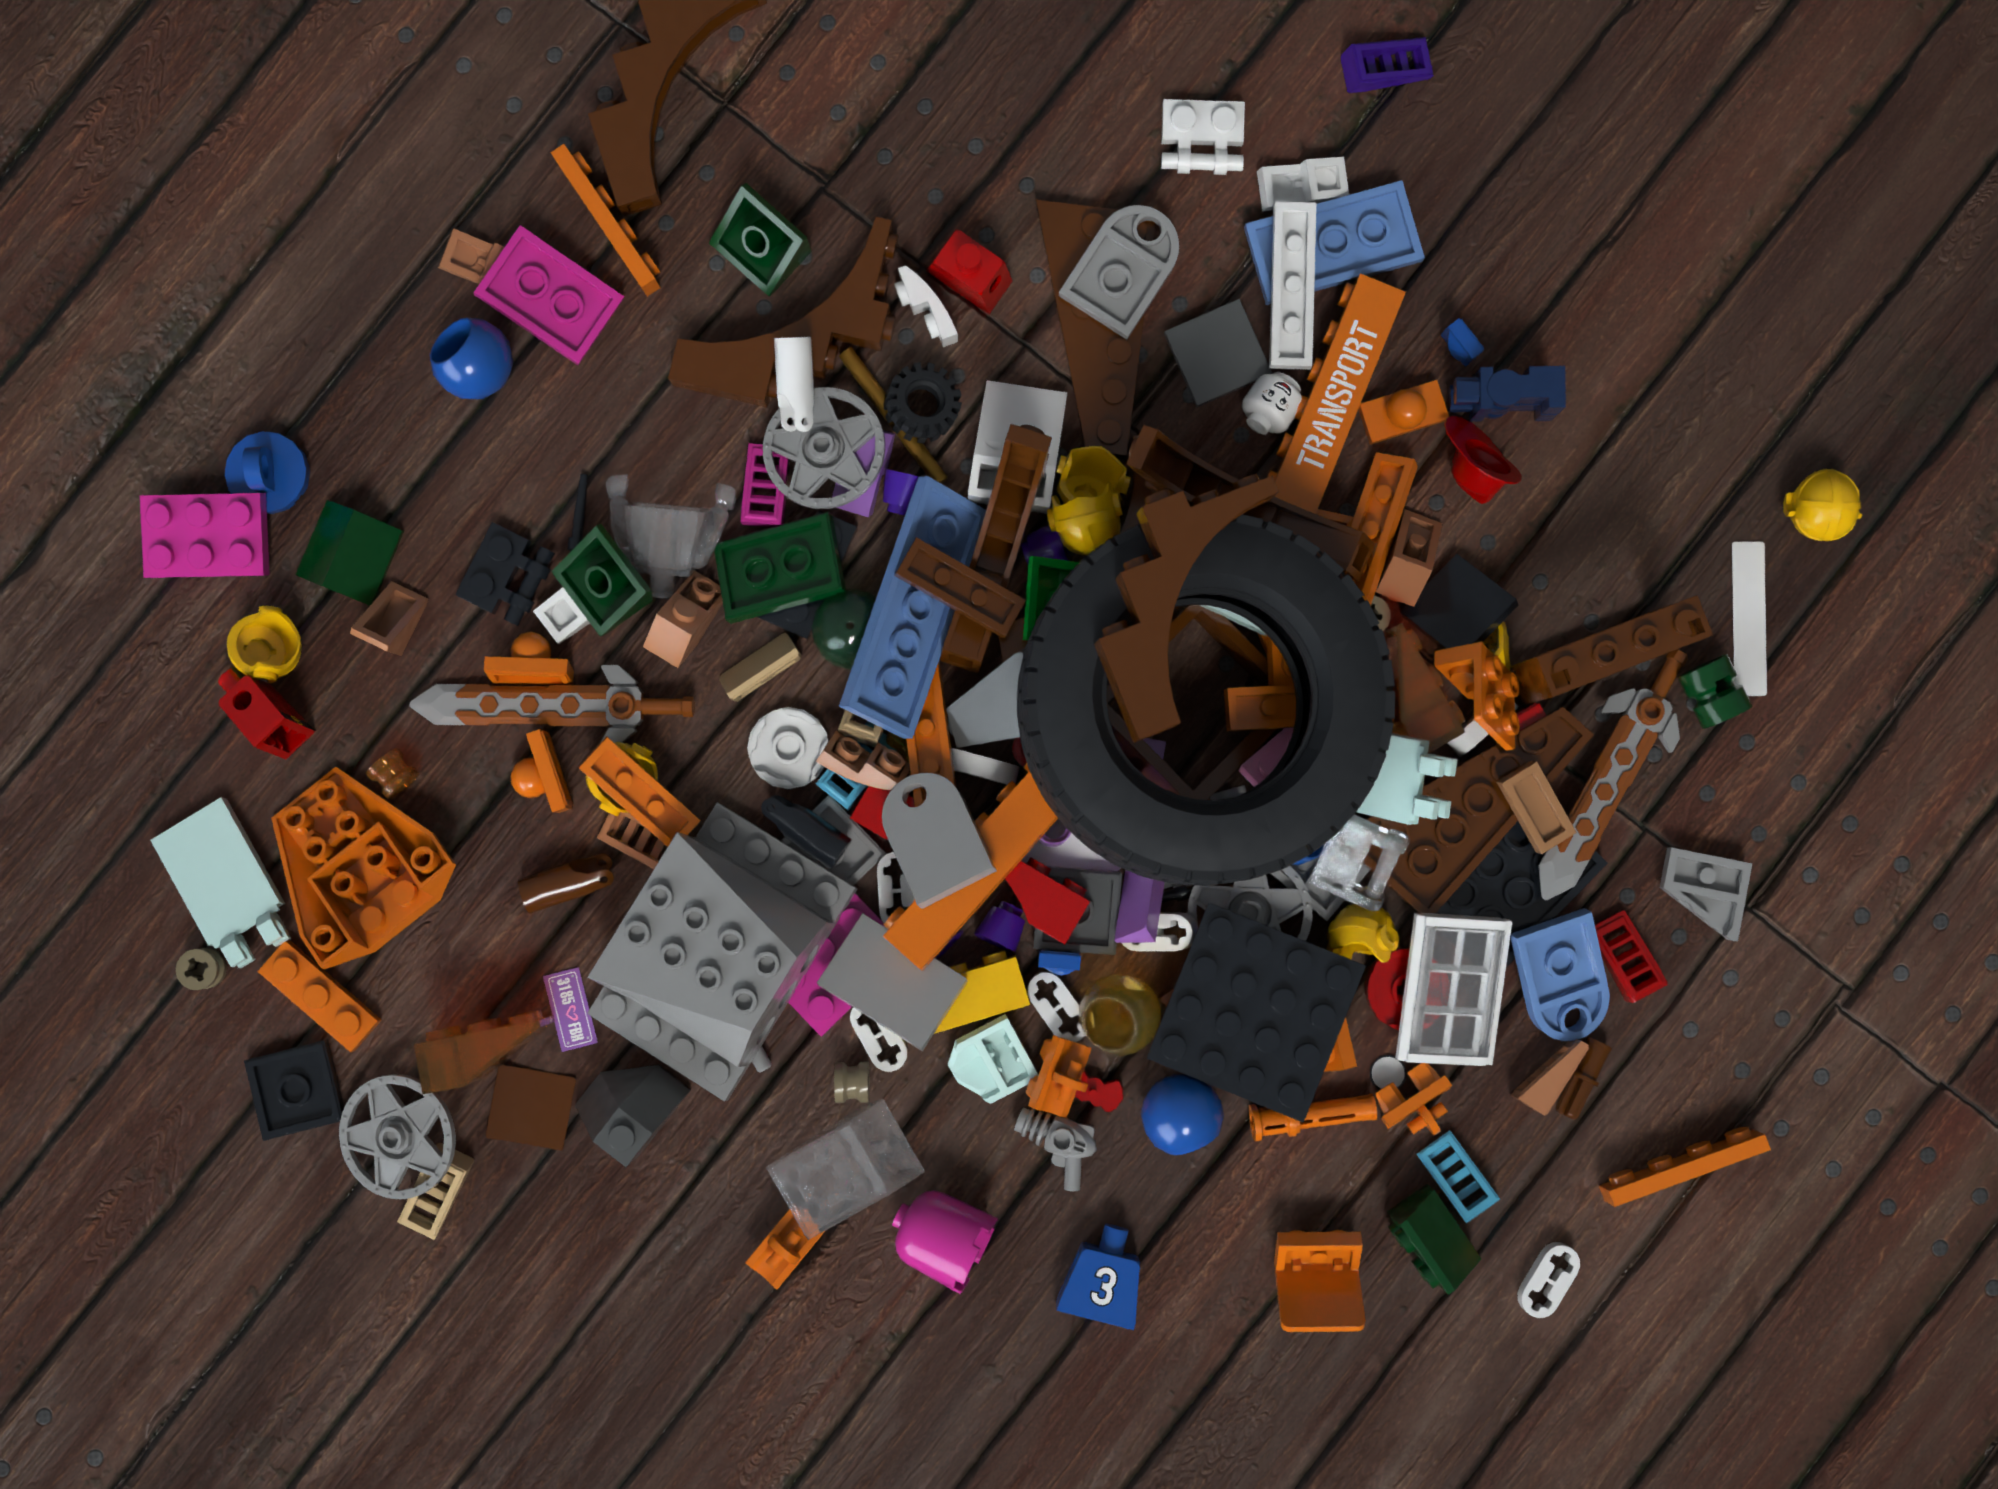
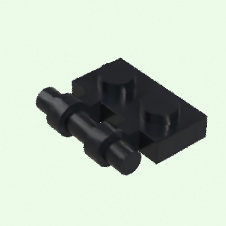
M492 522L455 595L494 615L503 600L511 604L504 620L518 626L525 612L530 613L535 603L531 600L541 580L546 581L551 571L548 566L555 553L540 546L535 558L531 560L525 557L532 543L531 541ZM518 568L527 571L517 593L508 590Z

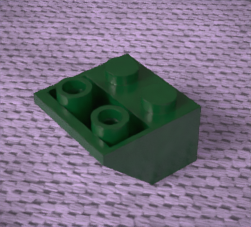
M1428 1184L1387 1211V1214L1393 1221L1392 1224L1387 1226L1408 1254L1411 1252L1415 1253L1417 1257L1411 1260L1423 1280L1427 1281L1432 1289L1439 1286L1448 1295L1451 1294L1481 1261V1257L1440 1197Z

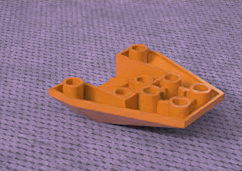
M337 767L333 768L271 817L299 935L322 969H327L379 950L441 900L456 867L455 862L433 832Z

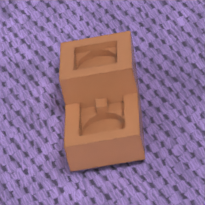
M453 228L438 268L480 284L504 249V246L497 243L492 245Z

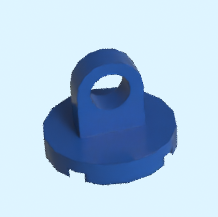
M262 431L246 436L233 447L226 460L225 479L230 493H266L267 514H275L290 509L296 504L295 502L300 496L304 495L308 488L310 468L306 455L295 442L279 433Z

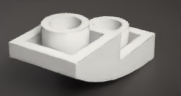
M907 266L898 268L901 281L894 283L902 307L910 304L913 315L929 310L930 313L924 315V319L931 338L939 336L943 347L957 343L958 333L938 296Z

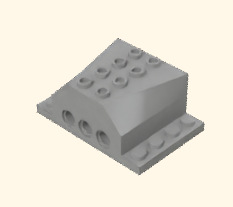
M717 802L696 837L679 832L676 833L587 978L604 987L587 1014L721 1100L728 1101L858 888Z

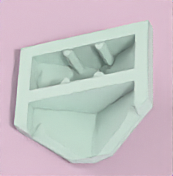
M1006 1014L956 1039L947 1063L959 1084L982 1096L983 1100L990 1104L1028 1085L1031 1078H1034L1036 1075L1039 1076Z

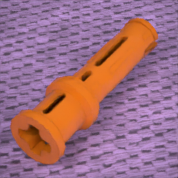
M1373 1094L1312 1102L1304 1123L1266 1107L1258 1108L1256 1104L1249 1105V1122L1254 1142L1261 1141L1263 1136L1287 1133L1289 1137H1293L1299 1134L1301 1129L1377 1120V1106Z

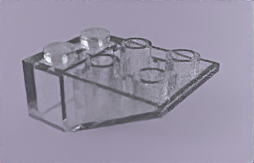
M884 1099L864 1104L766 1167L807 1240L887 1197L925 1172Z

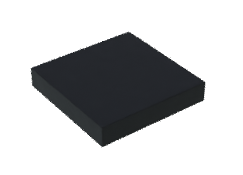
M1456 554L1424 586L1415 606L1407 604L1400 613L1405 620L1439 647L1447 649L1483 642L1519 604L1515 597L1460 555Z
M328 1039L244 1060L263 1141L340 1122L344 1104Z

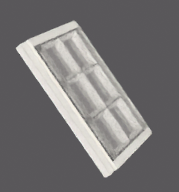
M1414 913L1395 1056L1398 1061L1474 1066L1493 1064L1512 920L1501 919L1500 917Z

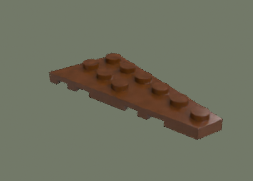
M1036 199V208L1040 220L1084 447L1102 446L1115 457L1126 458L1144 315L1126 340L1058 296L1062 286L1104 222L1118 210ZM1152 221L1140 223L1137 227L1138 235L1143 240L1153 241L1156 223Z
M1564 707L1558 708L1544 718L1519 731L1515 735L1514 750L1506 751L1497 743L1457 766L1455 776L1443 775V777H1438L1423 786L1422 795L1452 801L1449 818L1437 817V819L1419 817L1418 824L1407 825L1369 816L1333 838L1417 913L1436 914L1518 821L1497 781L1533 760L1538 762L1549 784H1551L1594 734Z

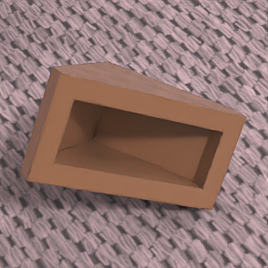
M391 581L351 627L350 634L387 652L402 656L423 614L428 598Z

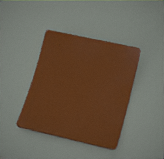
M500 1065L497 1071L486 1138L562 1151L576 1079L554 1073Z

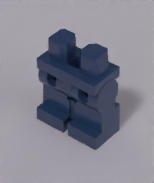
M1529 366L1522 375L1507 369L1493 374V367H1480L1473 377H1456L1454 385L1448 387V412H1469L1470 422L1483 421L1485 417L1489 419L1501 418L1508 411H1534V421H1551L1566 408L1565 366Z

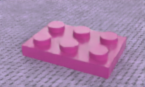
M521 225L474 291L476 297L578 366L624 300L623 295Z
M266 493L140 495L144 578L270 575Z
M856 893L841 914L840 919L829 937L825 940L788 1002L821 1037L852 1006L818 986L817 981L862 913L884 926V922Z

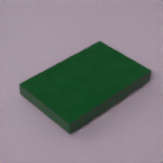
M829 512L713 544L725 619L730 624L846 593L833 516Z

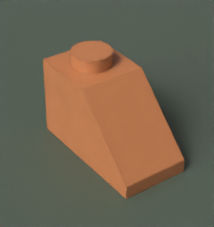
M1404 509L1376 593L1384 595L1392 601L1415 606L1433 571L1443 523Z

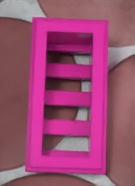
M749 443L740 522L742 525L759 527L783 525L786 496L778 490L772 480L755 479L756 472L767 473L765 464H756L757 456H763V444ZM773 452V457H780L779 465H775L777 473L787 485L789 459ZM754 488L776 489V496L754 495ZM753 503L775 505L774 512L754 511Z

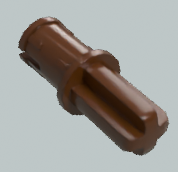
M1591 1037L1586 1039V1044L1589 1045L1588 1051L1566 1084L1555 1107L1558 1113L1574 1120L1579 1117L1593 1086L1598 1087L1599 1083L1596 1080L1609 1053L1613 1049Z

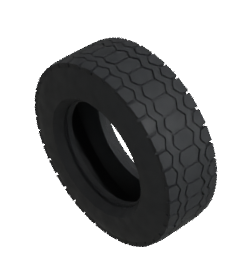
M1248 515L1239 516L1218 532L1205 546L1192 565L1175 604V607L1208 605L1226 609L1246 618L1270 637L1280 650L1292 676L1296 696V719L1286 752L1277 766L1262 782L1250 791L1235 798L1200 800L1180 796L1161 788L1147 779L1133 766L1114 736L1106 701L1108 678L1094 644L1099 638L1104 637L1101 630L1112 624L1126 620L1129 627L1133 626L1115 579L1120 572L1125 571L1123 564L1129 560L1148 554L1150 561L1154 560L1140 524L1113 536L1084 557L1060 583L1039 615L1026 644L1018 677L1017 718L1024 755L1040 793L1061 823L1090 850L1110 863L1145 878L1180 885L1208 886L1251 880L1282 870L1319 849L1333 838L1353 817L1374 786V782L1377 780L1386 758V750L1389 749L1394 725L1392 719L1395 717V691H1393L1395 682L1392 661L1388 657L1390 652L1383 631L1377 625L1379 621L1368 600L1365 601L1362 597L1364 594L1348 574L1345 575L1344 569L1326 552L1322 553L1319 547L1299 534L1295 535L1292 533L1293 531L1270 521L1265 522L1261 518Z

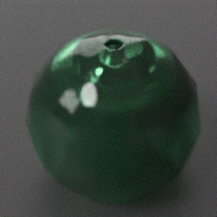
M856 588L846 589V592L825 598L815 611L811 625L813 643L820 655L832 665L852 670L877 598L871 592ZM848 622L854 623L853 629H847L846 624Z

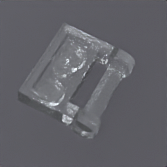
M1354 814L1344 827L1325 843L1309 883L1370 911H1379L1385 900L1384 889L1399 855L1406 852L1410 838L1402 831L1396 829L1388 830ZM1374 844L1383 848V851L1368 886L1363 887L1356 884V880L1371 845Z

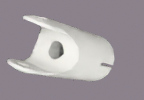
M811 337L774 338L776 386L781 425L789 432L796 429L801 432L809 431L813 426L814 406ZM788 418H791L793 421L791 425L787 423ZM803 418L807 420L806 425H803L801 422Z

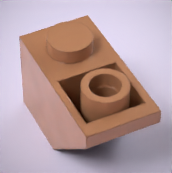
M694 570L656 614L643 647L679 668L698 645L723 604L720 585Z

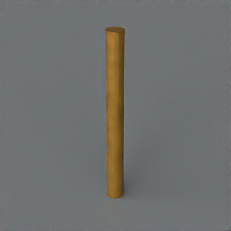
M849 347L839 355V358L886 420L885 416L888 410H884L883 405L886 399L885 391L854 349ZM892 421V422H890V423H888V424H889L890 427L893 429V427H894L895 424H894V422ZM902 430L896 434L927 476L941 484L948 479V476L925 445L917 443V437L913 436L911 441L903 439L906 433Z

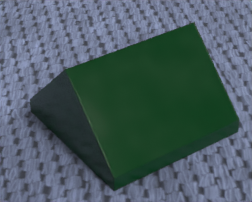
M747 183L741 185L709 242L710 245L768 296L774 294L812 252L808 238Z
M327 500L295 575L371 605L376 600L404 531L354 509Z
M602 524L596 525L551 571L600 637L609 633L653 601L651 589Z

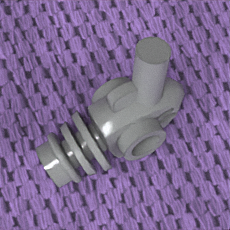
M1023 1107L1014 1131L1022 1133V1137H1025L1030 1132L1029 1140L1032 1142L1035 1136L1038 1135L1035 1143L1037 1146H1040L1045 1138L1044 1150L1053 1153L1052 1163L1055 1166L1065 1167L1064 1190L1079 1191L1081 1184V1158L1092 1156L1097 1151L1096 1141L1093 1138L1095 1126L1077 1123L1069 1118L1066 1119L1057 1115L1052 1120V1123H1050L1051 1113H1047L1044 1120H1042L1043 1111H1039L1035 1117V1109L1029 1110Z

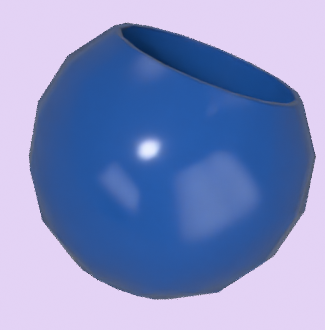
M461 318L450 324L438 336L430 352L433 376L446 391L461 399H483L498 392L506 384L513 366L510 343L505 335L494 325L479 318Z
M1176 1073L1158 1080L1144 1098L1141 1118L1144 1131L1155 1147L1170 1155H1183L1206 1146L1219 1136L1224 1112L1222 1102L1210 1084L1186 1074Z

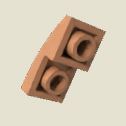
M837 730L816 760L817 763L842 777L883 790H892L896 784L906 778L910 771L909 762L904 760L895 750L888 749L878 742L872 752L869 753L857 741L845 737Z

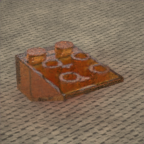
M1402 623L1384 632L1383 634L1390 652L1388 657L1392 661L1395 682L1393 691H1395V717L1392 722L1394 723L1392 733L1428 740V753L1465 733L1461 725L1465 722V718L1458 705L1453 700L1448 702L1440 687L1444 686V683L1437 669L1432 664L1427 666L1419 651L1423 647L1416 633L1411 628L1406 630Z
M535 1010L508 1017L509 1024L502 1025L501 1018L498 1017L468 1024V1031L461 1032L460 1025L426 1032V1040L414 1044L422 1094L465 1087L484 1078L554 1023V1015L542 1017L541 1010Z

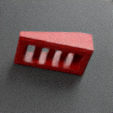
M1621 910L1595 924L1602 959L1626 1002H1637L1668 985L1660 967L1625 910ZM1622 926L1625 933L1606 943L1603 935ZM1630 941L1633 948L1615 957L1612 950ZM1638 957L1641 963L1624 972L1621 965ZM1645 972L1649 977L1647 980L1632 986L1630 980Z

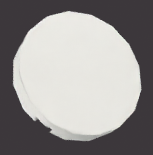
M785 707L773 710L758 720L750 732L747 750L751 765L761 779L775 787L794 789L806 786L820 776L825 767L817 763L816 760L829 739L826 730L817 718L805 710Z

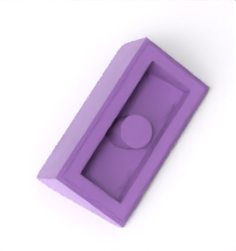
M1125 870L1114 939L1116 943L1156 942L1165 882L1145 878Z

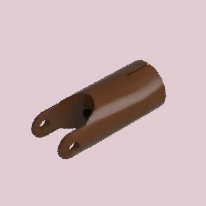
M598 854L518 879L520 896L527 912L530 914L611 885L614 880V875L609 870L612 867V859L607 854ZM605 860L606 862L605 864H600L599 861ZM605 876L607 880L601 881L600 878Z

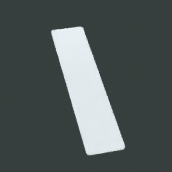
M1733 542L1734 668L1737 673L1734 683L1735 685H1742L1748 696H1765L1767 694L1764 542Z

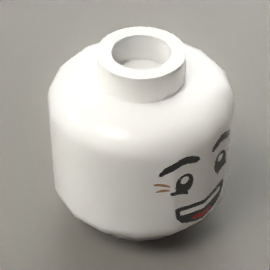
M1281 372L1260 376L1242 402V409L1248 418L1246 420L1248 426L1263 435H1266L1268 432L1279 434L1286 431L1295 419L1297 408L1302 400L1299 384L1293 378Z

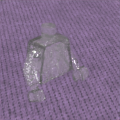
M628 474L609 477L606 482L608 498L611 500V528L618 547L638 573L651 574L650 589L652 597L671 598L674 594L675 576L690 577L695 569L703 568L708 564L729 517L727 510L733 511L736 503L735 489L729 485L716 483V504L710 510L709 508L634 501L628 503L625 499L629 479H627Z

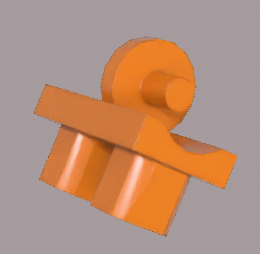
M1053 1035L1052 1039L1044 1040L1039 1053L1044 1061L1039 1076L1036 1075L1030 1079L1025 1092L1030 1097L1028 1106L1067 1119L1076 1091L1086 1092L1088 1083L1082 1081L1081 1077L1092 1048Z
M1421 1063L1407 1072V1076L1418 1090V1093L1408 1100H1405L1394 1082L1375 1093L1378 1105L1384 1114L1381 1120L1387 1129L1416 1111L1419 1116L1406 1124L1413 1135L1424 1127H1427L1433 1136L1441 1132L1435 1120L1448 1112L1442 1102H1439L1429 1110L1425 1105L1449 1090L1452 1084L1446 1075L1440 1078L1438 1073L1428 1063Z
M794 1203L747 1259L745 1264L763 1276L777 1290L826 1229Z

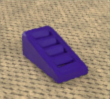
M1426 37L1351 44L1341 55V64L1348 93L1366 92L1428 80L1434 76ZM1410 51L1415 69L1411 70L1409 69L1406 52ZM1395 54L1398 71H1394L1391 55ZM1374 58H1379L1381 68L1380 73H1377Z

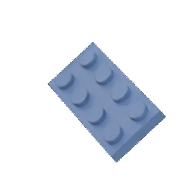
M1402 180L1318 203L1316 206L1314 292L1355 281L1360 273L1369 277L1420 263L1425 259ZM1273 216L1246 223L1244 226L1266 305L1271 304Z

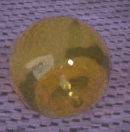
M1117 973L1099 978L1088 987L1079 1005V1023L1083 1035L1095 1048L1109 1055L1124 1056L1142 1050L1152 1042L1160 1025L1161 1007L1155 992L1146 982L1130 974Z

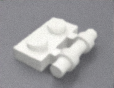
M1163 99L1161 144H1177V153L1162 152L1161 169H1177V174H1190V170H1213L1214 175H1226L1227 171H1243L1244 156L1228 154L1227 146L1243 145L1245 102ZM1191 145L1214 146V154L1191 153Z

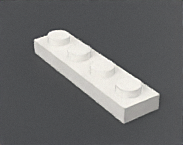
M1275 201L1273 206L1269 368L1308 370L1312 368L1317 203Z

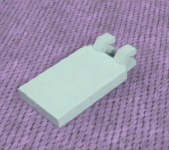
M1392 733L1389 749L1386 750L1387 755L1378 778L1357 812L1407 825L1418 824L1419 817L1437 819V817L1449 818L1452 801L1422 795L1425 775L1443 777V775L1455 776L1457 759L1429 754L1428 740Z
M220 797L150 840L208 946H214L215 949L220 947L231 967L238 966V968H243L255 960L246 940L241 935L255 925L266 945L273 944L277 947L291 938L277 914L280 910L279 907L284 905L285 902L227 799Z

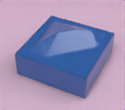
M1460 318L1450 324L1441 334L1448 344L1451 355L1456 360L1462 362L1465 367L1484 351L1482 344Z
M1039 949L1038 967L1045 968L1049 972L1060 976L1070 974L1074 970H1080V952Z

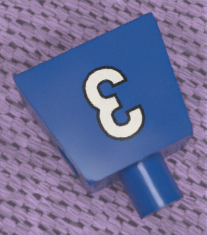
M1105 1224L1099 1246L1087 1242L1080 1244L1057 1296V1311L1134 1330L1140 1261L1138 1256L1124 1252L1128 1229Z

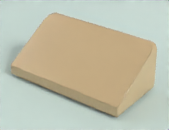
M783 633L721 674L719 680L729 698L738 702L802 659V655L789 635Z

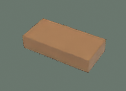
M1531 760L1497 781L1498 786L1536 853L1543 854L1577 833L1537 761Z

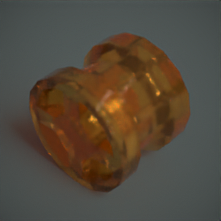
M399 748L386 753L366 772L367 777L371 781H377L382 786V794L388 800L409 787L420 774L415 767L408 766L404 762V754Z

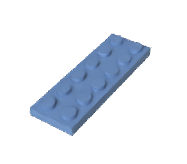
M929 476L918 477L839 707L903 739H913L955 610L897 578L895 574L916 537L969 567L986 513L984 508Z

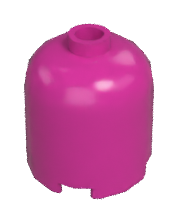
M936 1190L926 1191L917 1196L910 1206L903 1203L893 1220L892 1226L898 1229L895 1238L896 1252L899 1258L907 1265L961 1294L970 1281L968 1274L973 1263L979 1264L998 1218Z

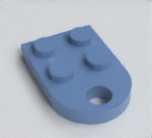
M1583 908L1511 933L1510 938L1526 1008L1533 1024L1548 1036L1560 1041H1574L1592 1033L1603 1021L1610 1000L1608 982L1592 912ZM1578 1008L1580 1011L1579 1020L1575 1025L1566 1027L1564 1023L1566 1014L1570 1010Z

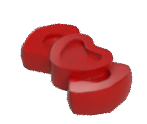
M1084 1069L1081 1080L1088 1083L1086 1092L1077 1090L1074 1098H1078L1080 1101H1090L1094 1106H1100L1105 1112L1117 1109L1123 1101L1124 1088L1122 1082L1119 1079L1103 1082L1098 1076L1089 1077Z

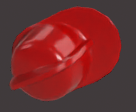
M1451 416L1445 420L1444 427L1446 433L1457 448L1452 461L1451 474L1460 488L1480 504H1486L1506 484L1521 482L1522 475L1520 471L1503 456L1491 439L1480 428L1462 417Z

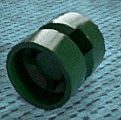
M1728 654L1710 660L1678 676L1687 698H1694L1697 702L1693 710L1702 729L1722 723L1753 707L1744 687L1734 683L1737 673Z

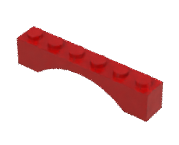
M868 786L850 819L888 840L883 828L882 810L891 790ZM908 795V806L915 807L914 798ZM1032 857L1029 858L1027 863L1020 861L1005 880L1009 883L1020 901L1028 923L1066 945L1090 904V901L1084 898L1087 890L1068 878L1064 880L1062 885L1049 878L1048 875L1052 869Z

